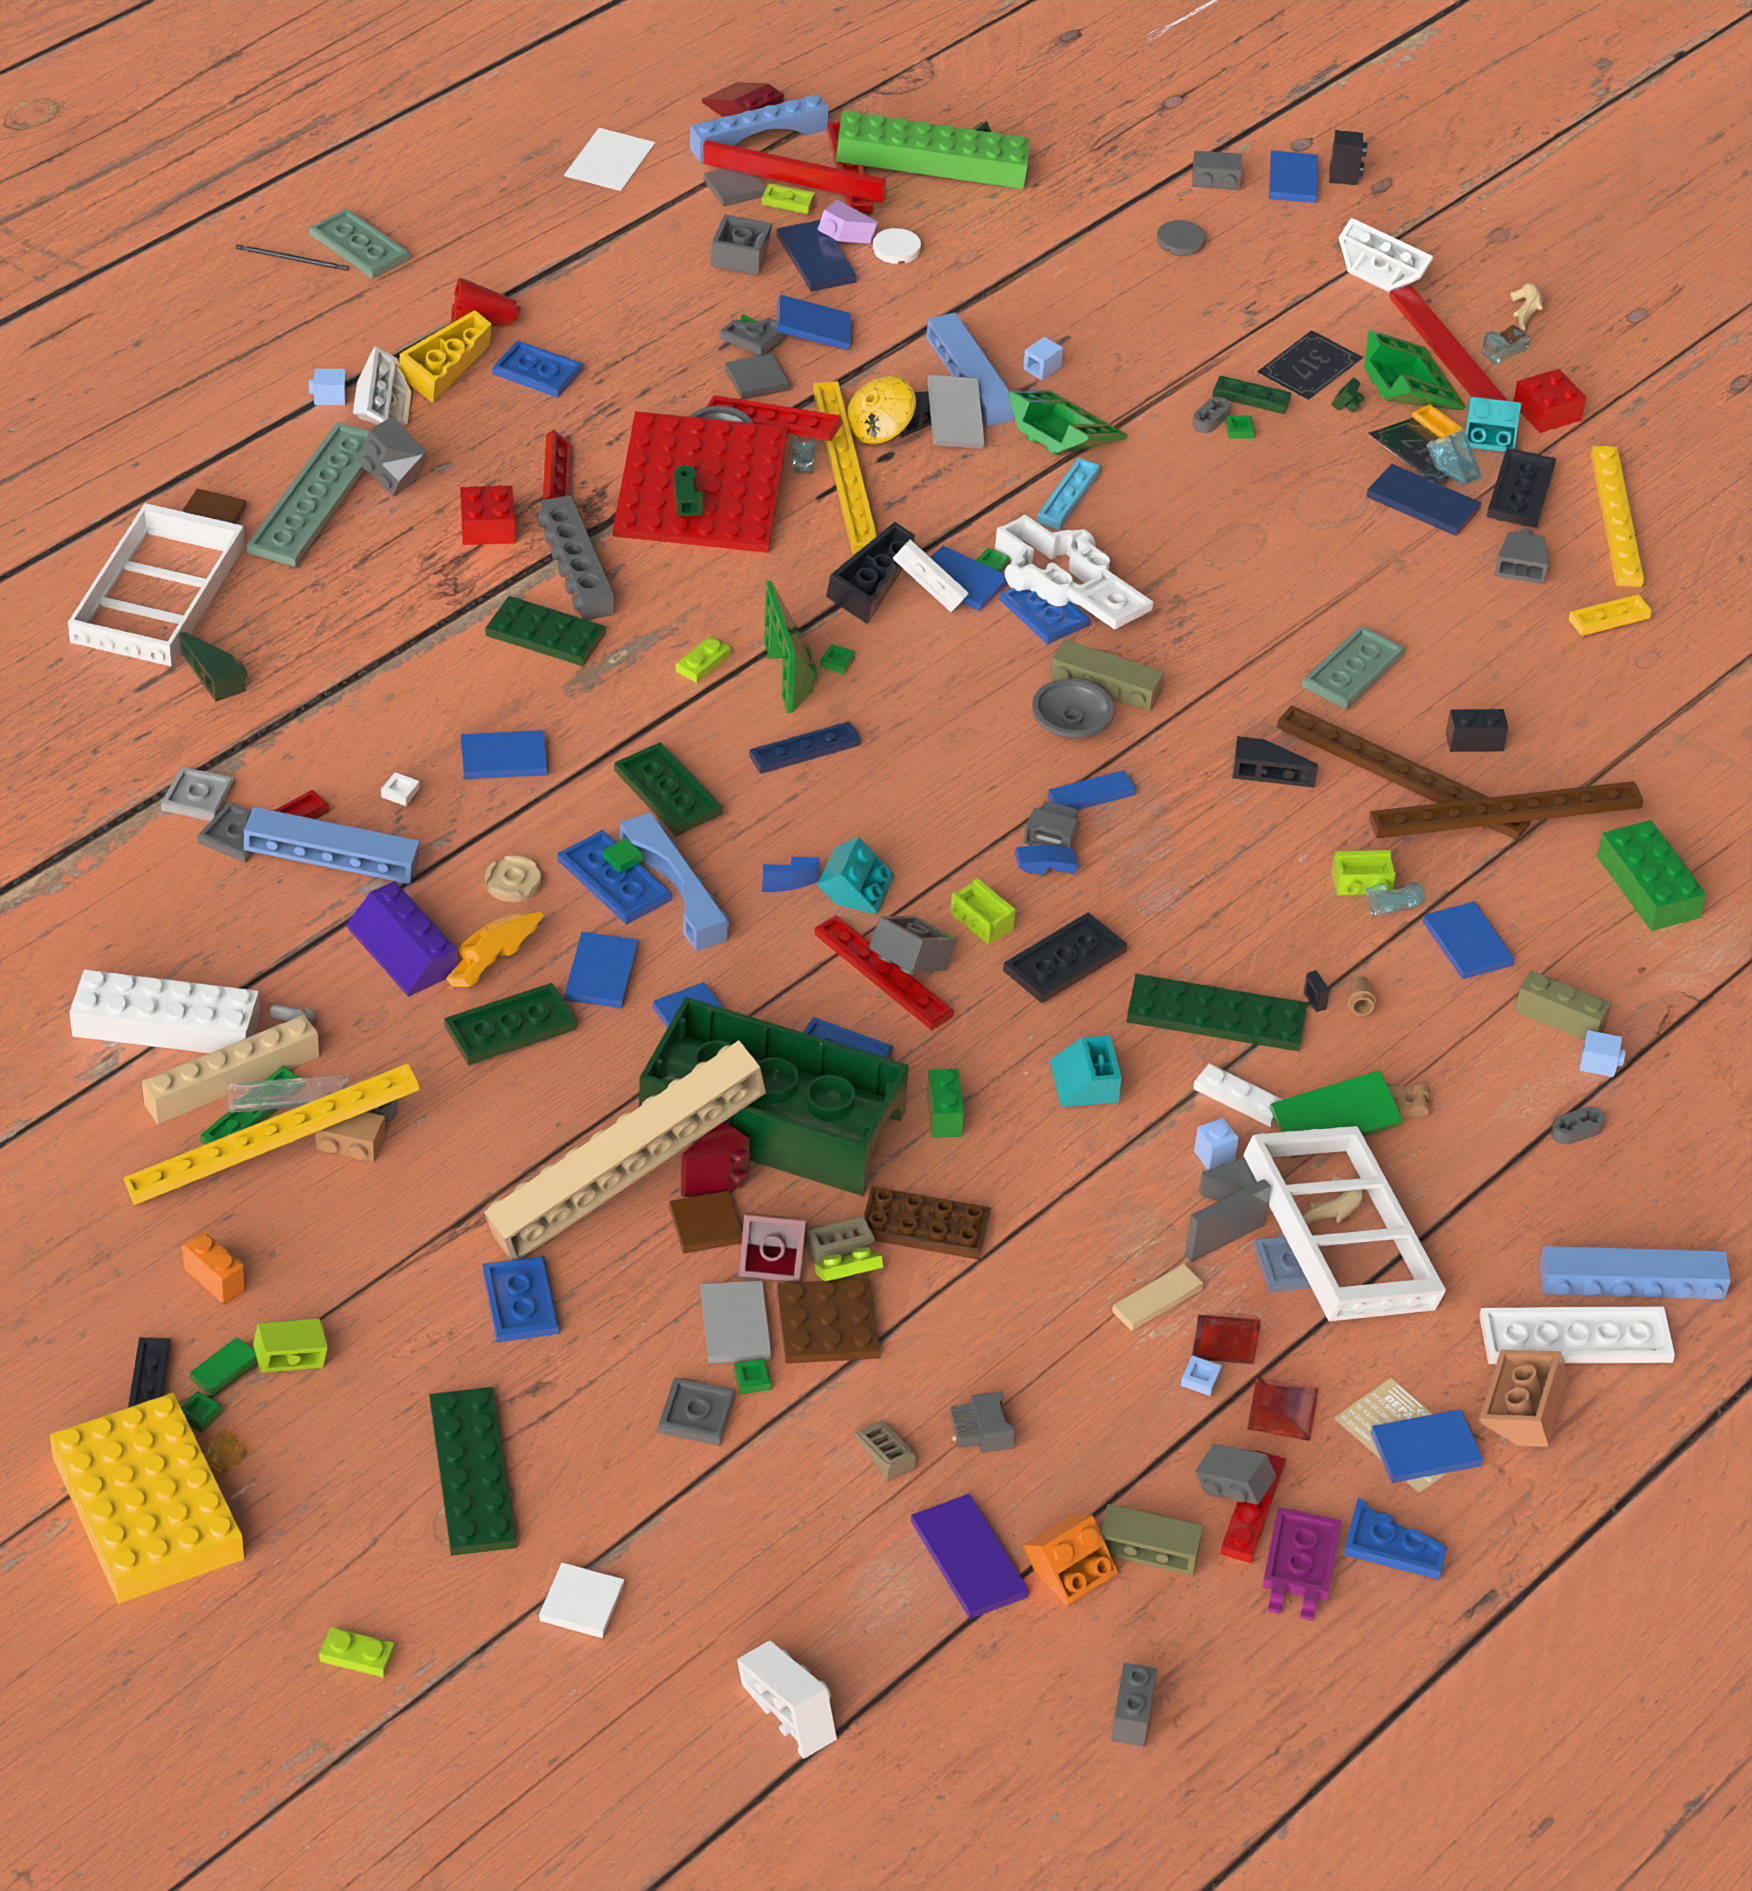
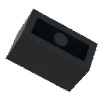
M1335 130L1329 168V183L1358 184L1359 176H1363L1364 162H1361L1362 156L1366 157L1367 142H1363V132Z
M1450 709L1446 729L1449 751H1504L1508 731L1504 709Z

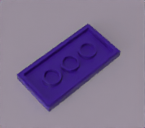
M970 1494L911 1515V1523L969 1619L1028 1597L1029 1590Z

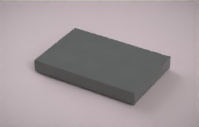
M1265 1179L1260 1180L1192 1214L1185 1256L1193 1262L1263 1227L1271 1185Z

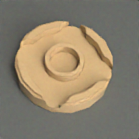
M505 856L504 860L491 862L486 869L485 886L488 892L499 900L505 902L525 901L535 896L541 888V870L536 867L534 861L526 857Z

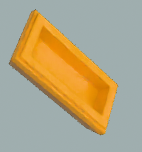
M1431 404L1411 414L1417 422L1444 442L1458 437L1465 430Z

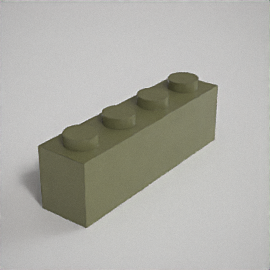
M1066 639L1063 640L1052 658L1050 679L1054 680L1081 679L1089 681L1104 689L1111 699L1148 711L1152 709L1162 692L1164 677L1163 671Z

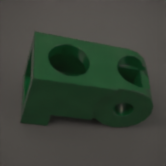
M681 465L674 470V494L677 517L703 515L702 491L695 492L697 488L696 470L689 465Z

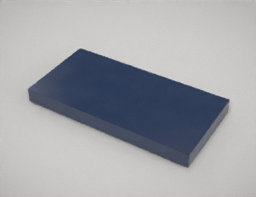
M821 220L777 228L776 235L810 291L856 282L857 275L835 240L818 230Z
M1391 464L1368 488L1366 497L1455 536L1478 513L1482 503L1438 483L1433 484L1428 479L1394 464Z

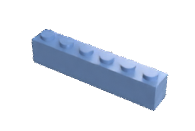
M956 313L928 318L927 340L950 374L955 377L978 378L982 421L985 426L1013 421L1014 413L1009 399L1010 392L1007 389L1006 383L998 376L995 366L991 365L987 360L985 352L979 348L975 337L970 335L965 323L959 319Z
M253 807L244 829V850L411 884L419 861L420 841L257 807Z
M1543 1246L1539 1262L1543 1294L1667 1297L1680 1299L1702 1298L1713 1300L1725 1299L1731 1281L1726 1251Z

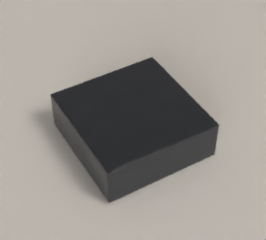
M1317 970L1308 972L1303 993L1315 1011L1326 1010L1330 989Z

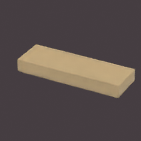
M1182 1264L1115 1303L1112 1312L1131 1331H1134L1202 1291L1204 1283L1185 1264Z

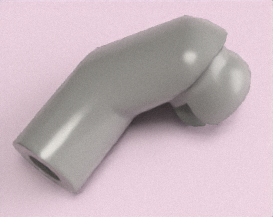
M274 1004L270 1009L271 1018L285 1022L305 1015L312 1025V1022L316 1019L315 1012L310 1008L300 1010Z

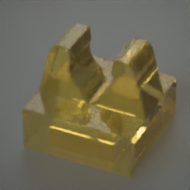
M226 1429L221 1431L201 1450L207 1463L224 1475L247 1455L246 1446L239 1443L236 1436Z

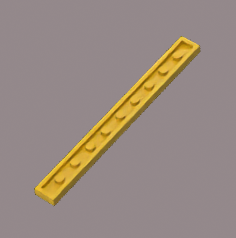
M838 381L813 383V393L818 412L840 415L843 421L833 440H825L852 554H856L877 535Z
M407 1063L126 1176L123 1180L133 1204L136 1205L398 1098L407 1096L420 1090Z

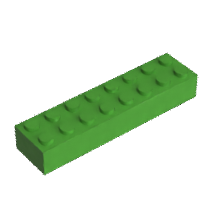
M842 111L836 162L1023 189L1028 167L1029 138L1019 135H1004L997 132L977 131L972 128L963 129L950 125L929 124L924 121L916 122L903 118L895 119L882 117L881 115L861 114L856 111Z

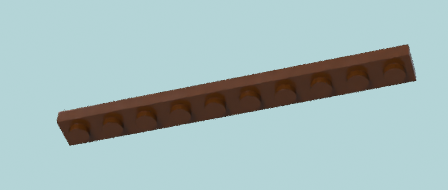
M1291 705L1278 719V729L1436 803L1490 798ZM1531 821L1489 825L1488 827L1518 840L1530 826Z
M1635 781L1376 810L1370 811L1369 821L1376 838L1637 809L1642 808L1643 798Z

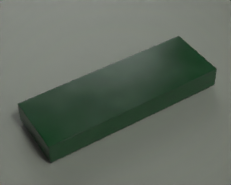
M1219 376L1213 389L1212 397H1222L1231 402L1285 414L1292 393Z

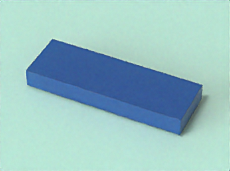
M1124 770L1048 790V798L1052 803L1078 810L1135 795V787Z

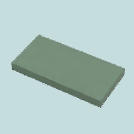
M347 208L309 227V234L372 279L410 260V252Z
M1360 626L1303 679L1302 687L1347 710L1405 655L1406 648Z

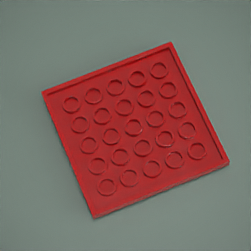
M635 411L613 525V537L769 553L788 427ZM681 465H689L696 470L697 488L695 492L702 491L703 515L677 517L674 494V470Z

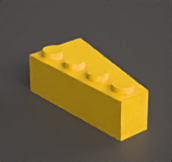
M474 310L400 353L399 369L404 374L407 383L430 402L434 403L490 346L492 324Z

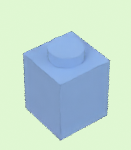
M1043 337L1025 349L1023 370L1040 380H1044L1062 367L1063 347Z
M315 369L314 379H309V394H314L315 405H345V369Z
M1587 1030L1579 1070L1614 1077L1616 1067H1622L1626 1050L1620 1049L1622 1037Z
M1222 1118L1197 1128L1194 1152L1207 1170L1235 1161L1239 1138L1226 1120Z

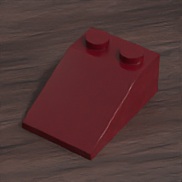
M736 82L702 98L704 105L722 117L784 102V94L768 83Z

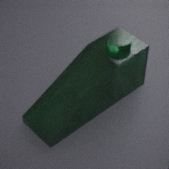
M186 632L179 633L182 656L215 702L246 692L245 680L248 678L246 669L243 664H239L233 655Z

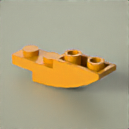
M540 911L510 914L494 920L476 931L457 949L463 959L447 976V981L452 987H470L480 979V974L483 970L496 961L497 955L510 956L520 949V943L527 935H530L537 929V924L544 917L543 913Z

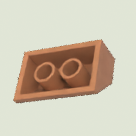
M1500 1350L1479 1418L1481 1424L1517 1446L1549 1447L1569 1379L1561 1351Z

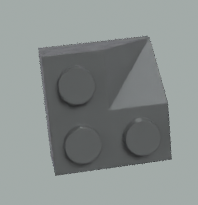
M725 214L712 241L711 266L759 275L765 261L772 223Z
M391 416L369 430L358 461L366 471L370 472L378 480L382 488L386 489L392 496H395L416 482L427 452Z
M914 915L885 916L879 918L869 949L878 953V957L881 960L898 964L900 970L907 974L916 975L917 972L933 974L934 971H946L957 939Z

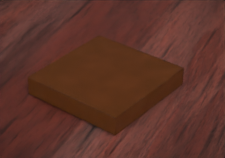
M197 488L182 512L236 524L246 508V500Z
M729 1191L669 1201V1209L683 1253L742 1243V1230Z

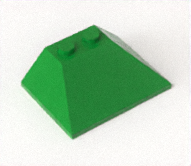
M1374 330L1368 332L1364 368L1370 376V381L1380 390L1379 394L1382 398L1390 402L1394 400L1405 404L1422 406L1431 404L1433 407L1465 409V404L1425 347Z
M1051 390L1010 391L1009 393L1018 430L1025 433L1028 440L1044 444L1046 446L1045 449L1053 454L1059 455L1060 452H1073L1126 440L1128 436Z
M766 581L764 645L769 660L783 658L781 697L786 712L793 713L813 692V680H817V668L815 664H811L810 647L805 646L802 635L772 581Z

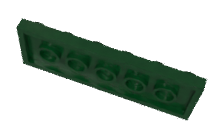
M1136 974L1126 1022L1299 1052L1307 1002Z
M493 1387L429 1394L450 1555L516 1548V1537Z

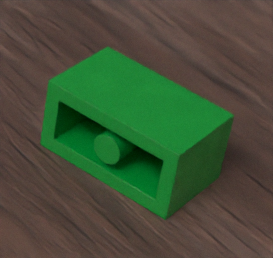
M929 1069L927 1101L932 1138L962 1137L964 1110L959 1070Z

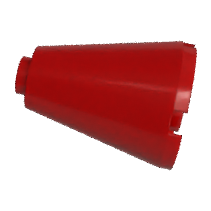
M458 278L454 292V304L452 303L450 323L457 321L474 310L488 320L492 326L513 325L514 320H519L520 306L516 305V300L467 279Z

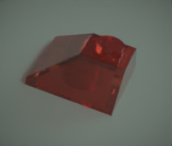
M1241 1313L1198 1315L1192 1355L1207 1361L1254 1364L1261 1319L1256 1315Z
M1256 1377L1247 1429L1310 1441L1318 1388Z

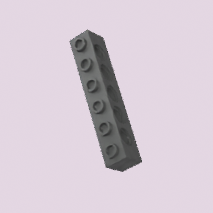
M572 496L541 500V511L537 512L538 524L540 527H544L545 541L547 544H551L553 560H558L559 574L561 577H565L566 591L568 594H572L574 610L579 611L581 618L585 620L614 615V594Z

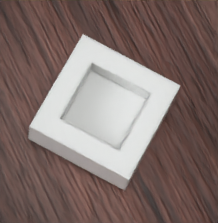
M395 772L382 787L381 797L407 806L420 789L419 781Z

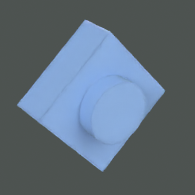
M1192 1355L1183 1374L1181 1386L1211 1396L1221 1374L1222 1365Z

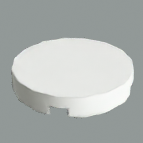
M886 229L877 233L873 239L874 254L887 263L898 264V261L904 260V263H909L919 256L921 240L916 234L905 229Z

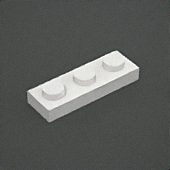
M911 540L893 557L904 570L950 612L969 594Z
M1210 1063L1194 1081L1193 1089L1269 1127L1275 1122L1270 1110V1104L1283 1100Z

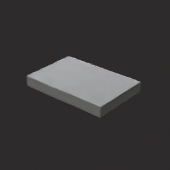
M930 374L927 378L933 444L937 446L982 449L985 443L978 378Z
M762 1281L700 1284L708 1364L746 1362L759 1359L771 1360Z

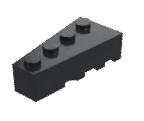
M892 523L830 574L826 597L868 624L903 570L893 557L909 540L914 542L915 535L898 523Z

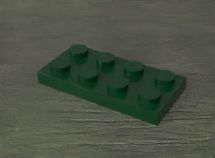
M508 596L485 627V634L494 639L584 666L606 635V626Z
M661 742L614 762V771L675 836L722 815V806Z
M549 983L444 1018V1026L467 1065H471L576 1030V1020L553 983Z

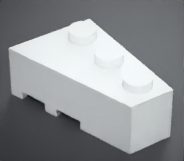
M769 1640L737 1659L742 1685L766 1714L772 1711L782 1722L779 1730L783 1735L787 1736L791 1733L799 1744L798 1753L803 1759L837 1740L829 1701L831 1692L828 1686L822 1680L818 1681L813 1677L804 1665H799L785 1649H780Z

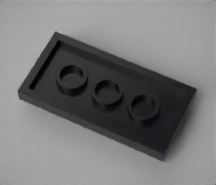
M1506 448L1488 507L1487 517L1537 528L1555 468L1556 458Z
M1087 912L1004 962L1003 971L1039 1002L1044 1003L1124 954L1127 950V943Z

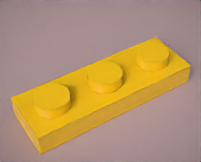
M1637 594L1571 611L1569 621L1579 634L1584 636L1649 619L1652 610L1641 596Z

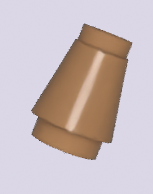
M1363 976L1352 978L1347 1002L1348 1008L1358 1016L1370 1014L1376 1006V998L1367 979Z

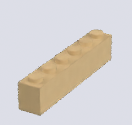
M302 1015L142 1081L144 1105L157 1124L183 1115L260 1083L270 1077L281 1066L291 1070L319 1058L318 1033L305 1015Z

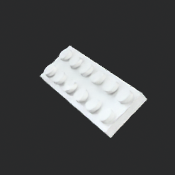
M1664 1307L1481 1308L1479 1317L1488 1364L1497 1363L1500 1350L1561 1351L1564 1363H1673L1675 1356Z

